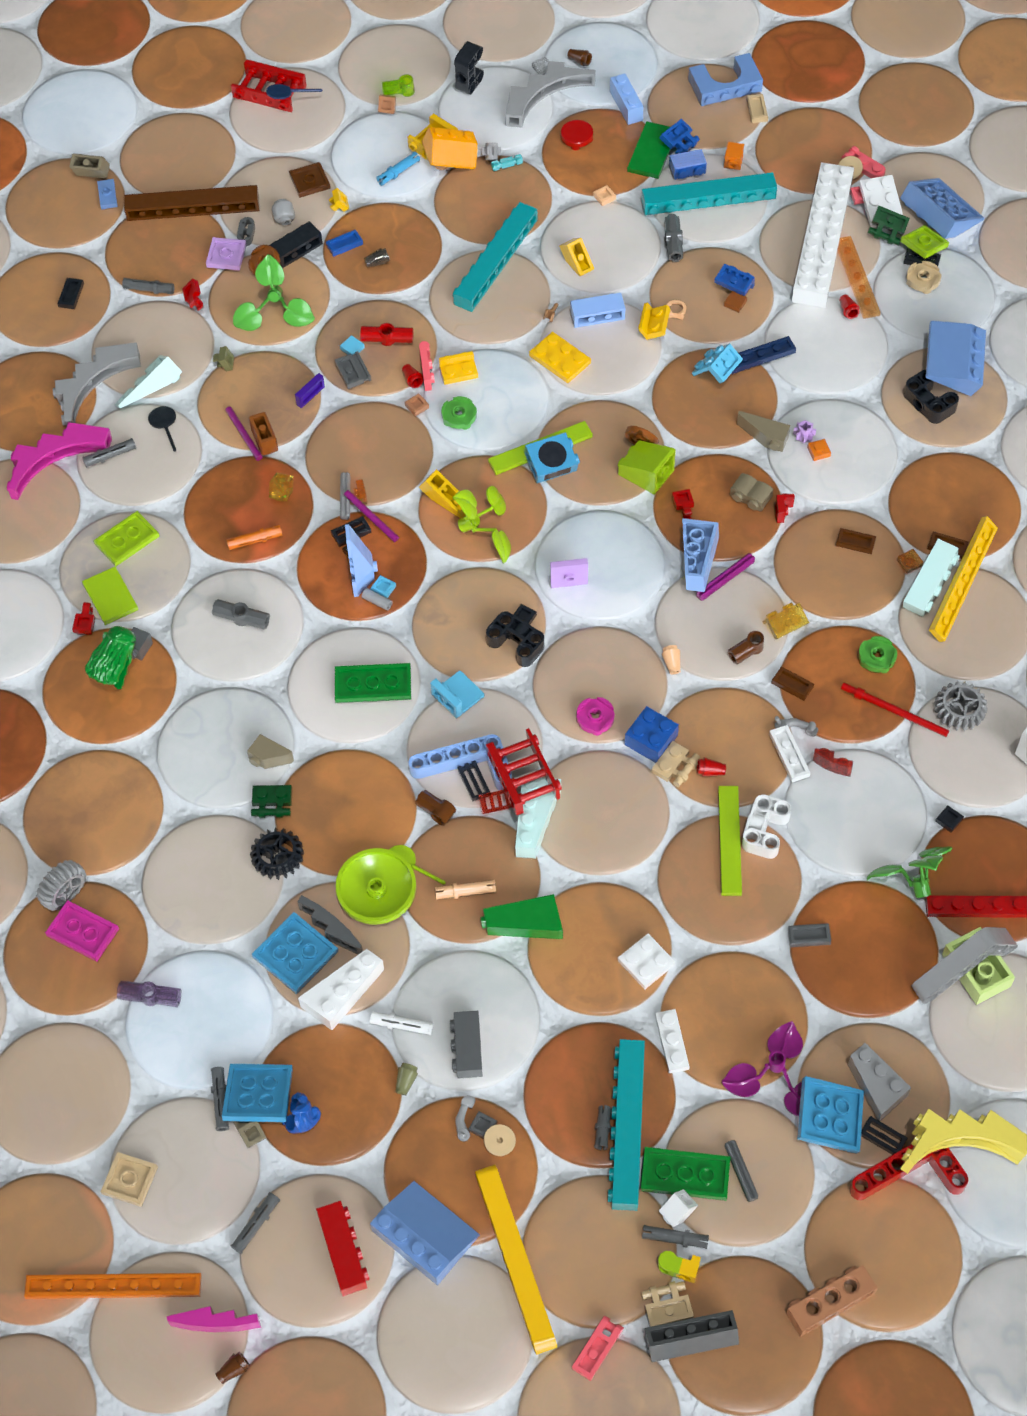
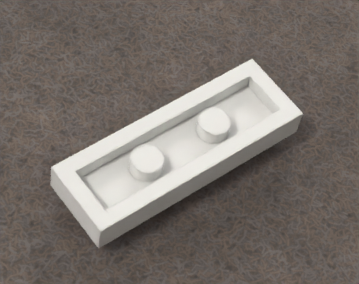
M788 725L770 730V738L791 782L810 777V771Z
M676 1009L655 1013L668 1073L689 1070V1062Z

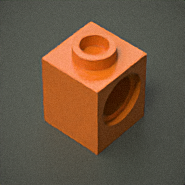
M728 142L724 168L741 169L744 144Z

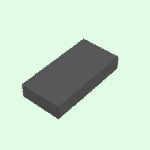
M829 923L788 926L790 947L831 945Z

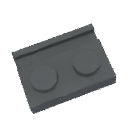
M358 351L354 355L349 354L335 359V365L348 389L364 384V381H371V375Z

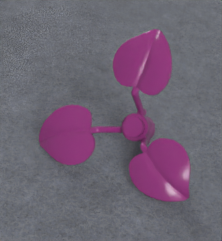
M793 1021L780 1026L769 1037V1063L765 1064L759 1075H757L756 1069L747 1063L737 1064L730 1069L722 1080V1085L730 1093L740 1097L753 1096L760 1090L758 1079H761L768 1069L774 1073L782 1072L790 1090L784 1097L785 1107L791 1114L799 1116L802 1082L793 1088L785 1068L786 1058L792 1059L797 1057L803 1049L802 1037Z

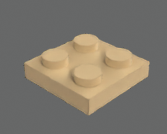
M117 1152L100 1192L103 1195L142 1207L158 1166L157 1164Z

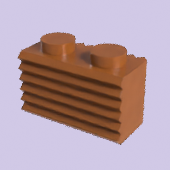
M262 412L250 416L251 431L261 455L264 456L277 452V440L266 413Z

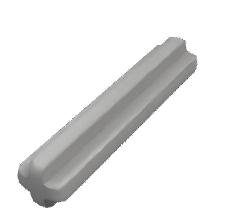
M348 472L340 474V518L342 520L350 518V501L344 496L347 490L350 491L351 477Z

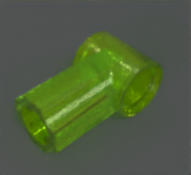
M405 74L399 80L382 82L384 95L402 94L405 97H409L415 93L414 81L411 75Z

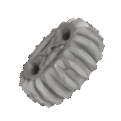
M958 680L955 682V685L949 683L947 687L943 686L935 699V712L938 713V718H942V724L949 723L948 727L955 726L956 731L959 727H962L965 731L967 727L973 729L975 725L978 726L984 720L988 709L987 700L984 699V693H980V688L974 689L973 684L967 686L966 681L961 685ZM956 697L955 699H951L950 701L946 702L948 699ZM972 710H976L974 713L966 715V713H969Z
M65 860L63 863L60 862L43 877V881L39 883L36 897L40 904L51 911L59 910L65 905L67 900L71 902L80 893L81 888L84 887L87 874L83 867L75 861Z

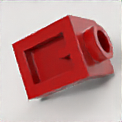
M784 493L776 495L775 513L777 523H784L785 516H788V508H792L794 505V494Z

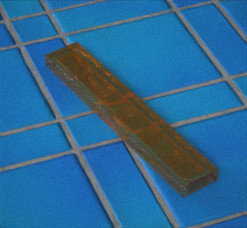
M851 236L842 237L839 241L838 254L862 317L866 319L880 316L881 312Z

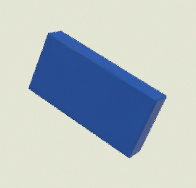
M356 229L326 241V246L333 257L363 245V240Z

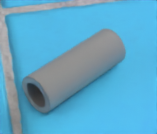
M368 588L362 593L363 599L387 611L392 606V600Z

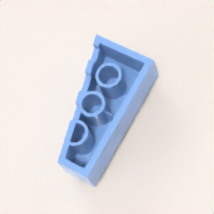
M682 518L686 590L705 592L719 540V523Z

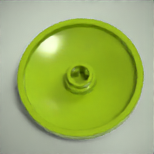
M382 848L360 851L351 856L338 872L336 878L337 899L342 909L356 921L373 925L391 922L403 915L415 898L416 878L409 862L394 851Z

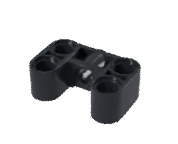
M467 41L457 53L454 60L455 88L471 95L482 81L484 70L475 67L482 56V46Z
M926 369L906 381L904 397L929 422L938 424L956 412L959 396L955 392H947L940 397H935L930 392L934 381L926 378Z
M508 611L501 612L486 629V642L491 648H499L507 639H512L519 644L516 649L517 663L521 667L532 665L544 650V634Z

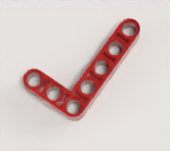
M911 1144L857 1175L850 1187L851 1196L856 1200H864L907 1175L903 1170L894 1169L891 1164L897 1163L902 1166L905 1162L902 1160L903 1155L908 1148L912 1150L914 1146ZM949 1147L926 1155L909 1171L910 1173L929 1162L946 1189L954 1195L961 1194L969 1181L967 1173ZM940 1161H947L950 1167H943ZM881 1174L884 1180H876L873 1175ZM952 1179H959L962 1185H955ZM862 1184L866 1190L859 1191L855 1185Z

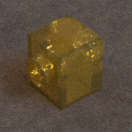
M276 472L269 482V498L277 501H287L293 492L294 476Z

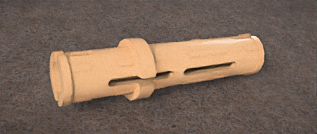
M495 880L459 885L453 883L450 886L435 887L436 900L451 897L458 899L459 896L496 893Z

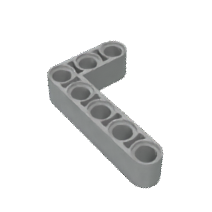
M982 928L912 984V988L921 1002L926 1004L934 1000L989 955L1005 956L1014 951L1018 945L1006 928Z

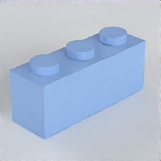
M621 74L611 77L610 93L626 123L630 125L643 121V105L627 75Z
M612 293L570 301V313L574 328L625 320V305L622 294Z

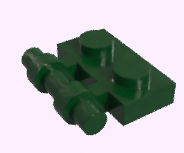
M878 206L871 222L876 224L877 228L869 227L867 233L873 235L876 239L886 240L888 244L899 246L901 239L897 238L896 235L897 233L900 235L905 233L910 218ZM886 228L888 230H891V234L889 235L885 232H882V229Z
M292 785L253 786L252 806H259V809H251V816H259V818H265L266 816H276L277 818L291 816V808H284V806H292ZM266 806H277L276 808H266Z

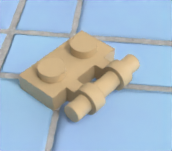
M672 741L653 766L651 773L666 782L671 777H674L673 784L679 787L682 782H686L691 770L697 767L700 756L694 753L691 758H688L689 750ZM683 764L685 767L682 769V771L677 770L679 766Z
M673 1281L669 1282L666 1286L658 1288L652 1286L649 1287V1290L641 1291L643 1300L652 1299L653 1302L645 1305L650 1327L694 1318L689 1296L679 1297L678 1292L686 1290L684 1281L678 1283ZM671 1294L672 1299L660 1301L659 1296Z

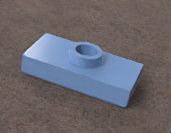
M114 179L97 181L101 210L118 207Z

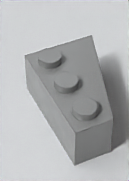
M866 1043L850 1056L848 1067L858 1086L864 1090L866 1101L871 1106L876 1116L875 1118L881 1121L908 1097L911 1087Z

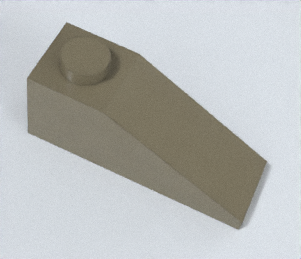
M738 412V426L764 447L773 451L783 452L789 437L790 425L746 412Z

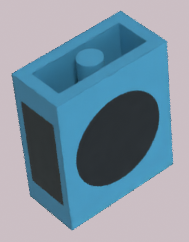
M566 432L525 445L524 454L536 483L577 471L580 460L577 453L574 454L572 449L573 442L571 438L567 437Z

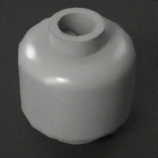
M279 199L274 202L272 206L274 220L279 224L289 225L295 218L292 203L286 199Z

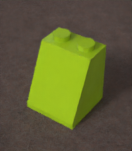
M639 440L629 448L628 454L619 460L618 475L655 495L674 471L676 449Z

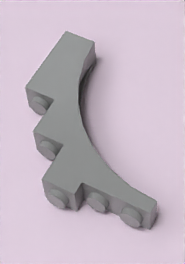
M548 61L546 75L530 74L527 87L511 86L506 110V126L522 128L530 110L548 95L572 87L595 86L596 70L564 67V62Z
M137 342L95 348L96 355H93V362L75 364L76 371L73 372V378L55 380L53 396L54 399L57 398L59 405H61L62 412L64 411V415H61L63 425L67 427L68 422L76 423V417L84 399L101 382L117 373L141 367Z

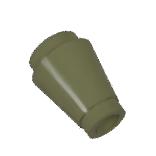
M402 1063L401 1067H398L396 1093L407 1096L418 1075V1068L416 1066Z

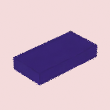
M318 373L295 394L298 407H304L325 388L323 375Z

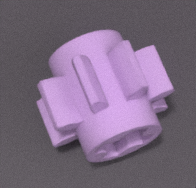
M804 420L800 423L797 422L793 434L796 435V440L805 443L812 441L813 436L816 434V429H813V423Z

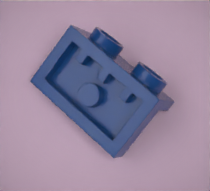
M724 264L715 277L714 283L745 296L750 288L753 289L755 286V277L750 273L738 270L734 266Z

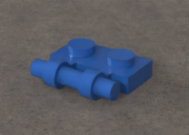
M682 119L660 136V139L670 149L673 147L677 148L675 154L688 152V149L694 148L700 140L698 136L693 137L691 135L693 129Z

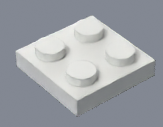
M649 933L618 957V962L644 990L675 966V961Z

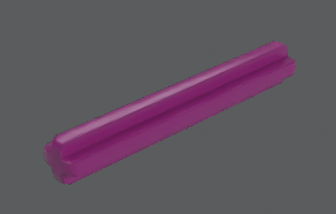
M751 553L746 554L707 583L705 592L697 591V598L701 601L706 599L753 564L755 557Z

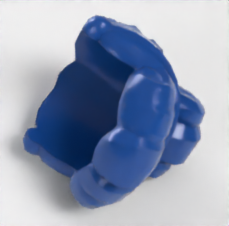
M297 1092L291 1097L290 1112L292 1114L287 1116L286 1122H282V1124L292 1134L304 1133L318 1123L321 1112L318 1107L311 1106V1102L305 1094Z

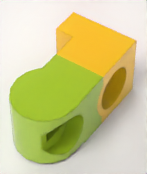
M664 1251L659 1256L658 1268L663 1274L695 1283L701 1257L692 1255L691 1260L676 1256L671 1251Z

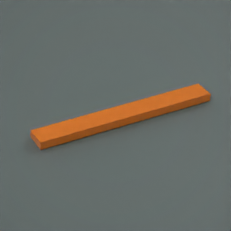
M201 1273L26 1275L24 1297L25 1299L200 1297L202 1275Z

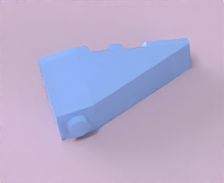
M346 524V542L350 572L353 579L352 587L354 597H358L375 580L374 572H378L377 561H373L372 553L351 526Z

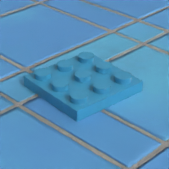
M293 912L252 953V957L297 994L338 952V948Z
M230 1064L222 1120L286 1122L293 1066Z
M807 1076L802 1078L797 1140L855 1154L859 1153L864 1090Z

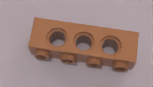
M864 1265L858 1268L856 1266L849 1268L844 1272L846 1275L839 1279L837 1276L826 1282L827 1286L824 1288H814L807 1294L808 1297L801 1300L798 1298L789 1304L786 1314L800 1337L876 1293L878 1287ZM851 1284L855 1291L847 1292L844 1289V1285ZM833 1295L836 1298V1302H827L825 1296ZM814 1306L818 1313L810 1314L806 1307Z

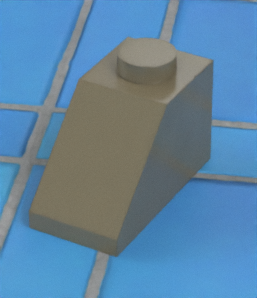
M259 734L247 750L249 762L256 767L260 766L264 769L291 764L294 761L291 750Z

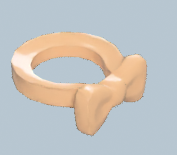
M680 300L669 301L667 303L669 308L673 304L681 305L683 308L679 313H673L670 310L669 318L683 320L687 309L685 303Z

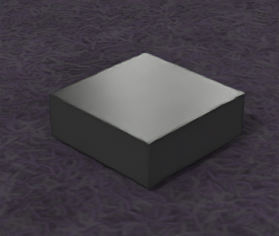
M478 1111L469 1127V1132L484 1139L486 1131L490 1127L497 1125V1120Z

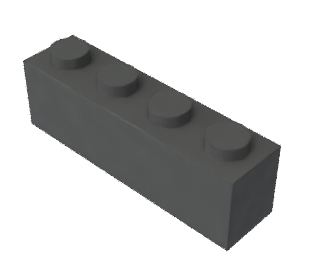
M733 1310L645 1328L651 1362L739 1345L738 1327Z

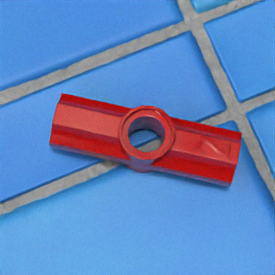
M390 323L381 324L380 327L362 326L360 339L366 342H381L384 346H391L394 343H413L414 329L394 327Z

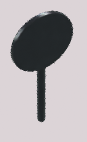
M168 406L157 407L149 413V424L154 428H165L172 449L176 452L177 449L168 429L175 422L176 413Z

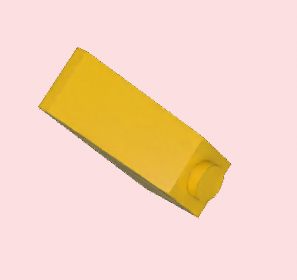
M436 469L419 488L432 501L457 517L463 518L466 516L453 499V496L459 491Z

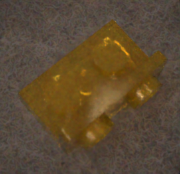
M791 602L782 607V612L777 613L775 610L766 615L767 619L762 622L763 624H768L775 640L809 623L800 603L793 605Z

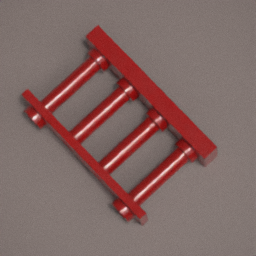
M246 59L244 62L246 76L241 85L231 84L233 98L292 113L291 97L294 92L288 98L274 99L269 97L262 89L267 81L283 84L291 89H305L307 86L305 74ZM252 77L260 79L255 89L247 87Z
M529 728L526 729V740L505 748L496 749L493 742L486 744L487 756L516 815L524 813L523 805L526 801L549 792H553L556 800L560 799V790H562L559 780L554 779L538 747L539 740L536 734L532 735ZM527 747H531L534 753L509 764H503L502 762L503 756ZM537 761L541 767L540 770L517 779L510 778L509 776L510 771ZM544 776L549 783L524 794H518L516 790L518 786Z

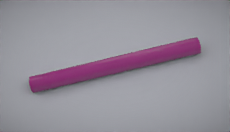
M231 406L225 409L226 413L257 461L263 458L234 410Z
M347 490L344 493V496L393 542L399 539V536L352 492Z

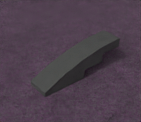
M301 895L297 901L299 909L311 915L314 926L325 930L326 939L357 955L363 952L360 942L342 922L319 904Z

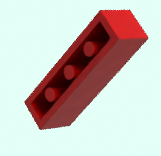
M340 1200L316 1208L342 1296L368 1288L366 1281L370 1280L366 1267L361 1268L359 1261L363 1259L360 1246L355 1248L353 1240L357 1239L354 1227H349L347 1222L348 1219H351L348 1207H343Z

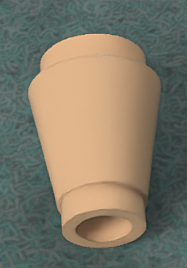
M676 645L664 647L662 649V657L671 675L680 673V650Z

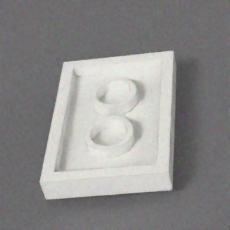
M893 175L860 180L859 186L870 227L877 228V225L871 222L878 206L903 215Z

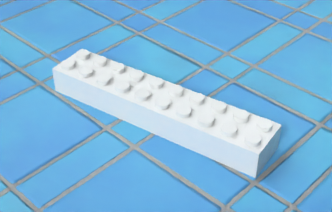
M821 162L793 288V303L826 308L852 185L854 167Z

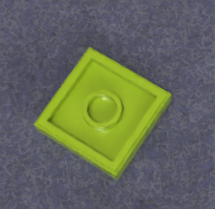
M925 225L902 236L900 241L925 259L947 248L949 245V241Z

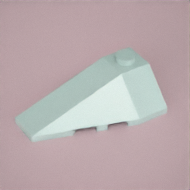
M159 355L146 368L145 372L147 374L139 377L135 381V387L129 388L116 402V407L122 408L171 383L174 384L179 380L182 371L168 356Z

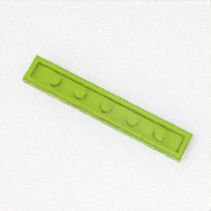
M583 421L527 444L566 432L567 437L571 438L574 445L592 438L593 433L587 423ZM527 444L488 458V463L495 475L528 463L524 454L525 445Z
M719 786L721 896H742L738 786Z

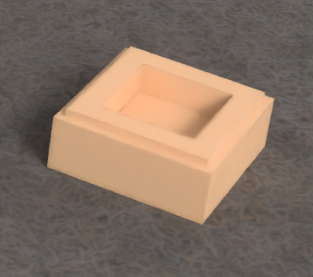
M608 185L593 192L594 198L601 206L616 200V195Z

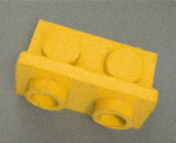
M648 302L644 303L638 328L646 340L665 336L670 314L668 305L652 308Z
M473 351L439 358L444 385L478 378Z

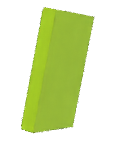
M136 511L93 540V542L114 566H118L160 537V535Z
M116 566L82 581L104 625L139 610Z

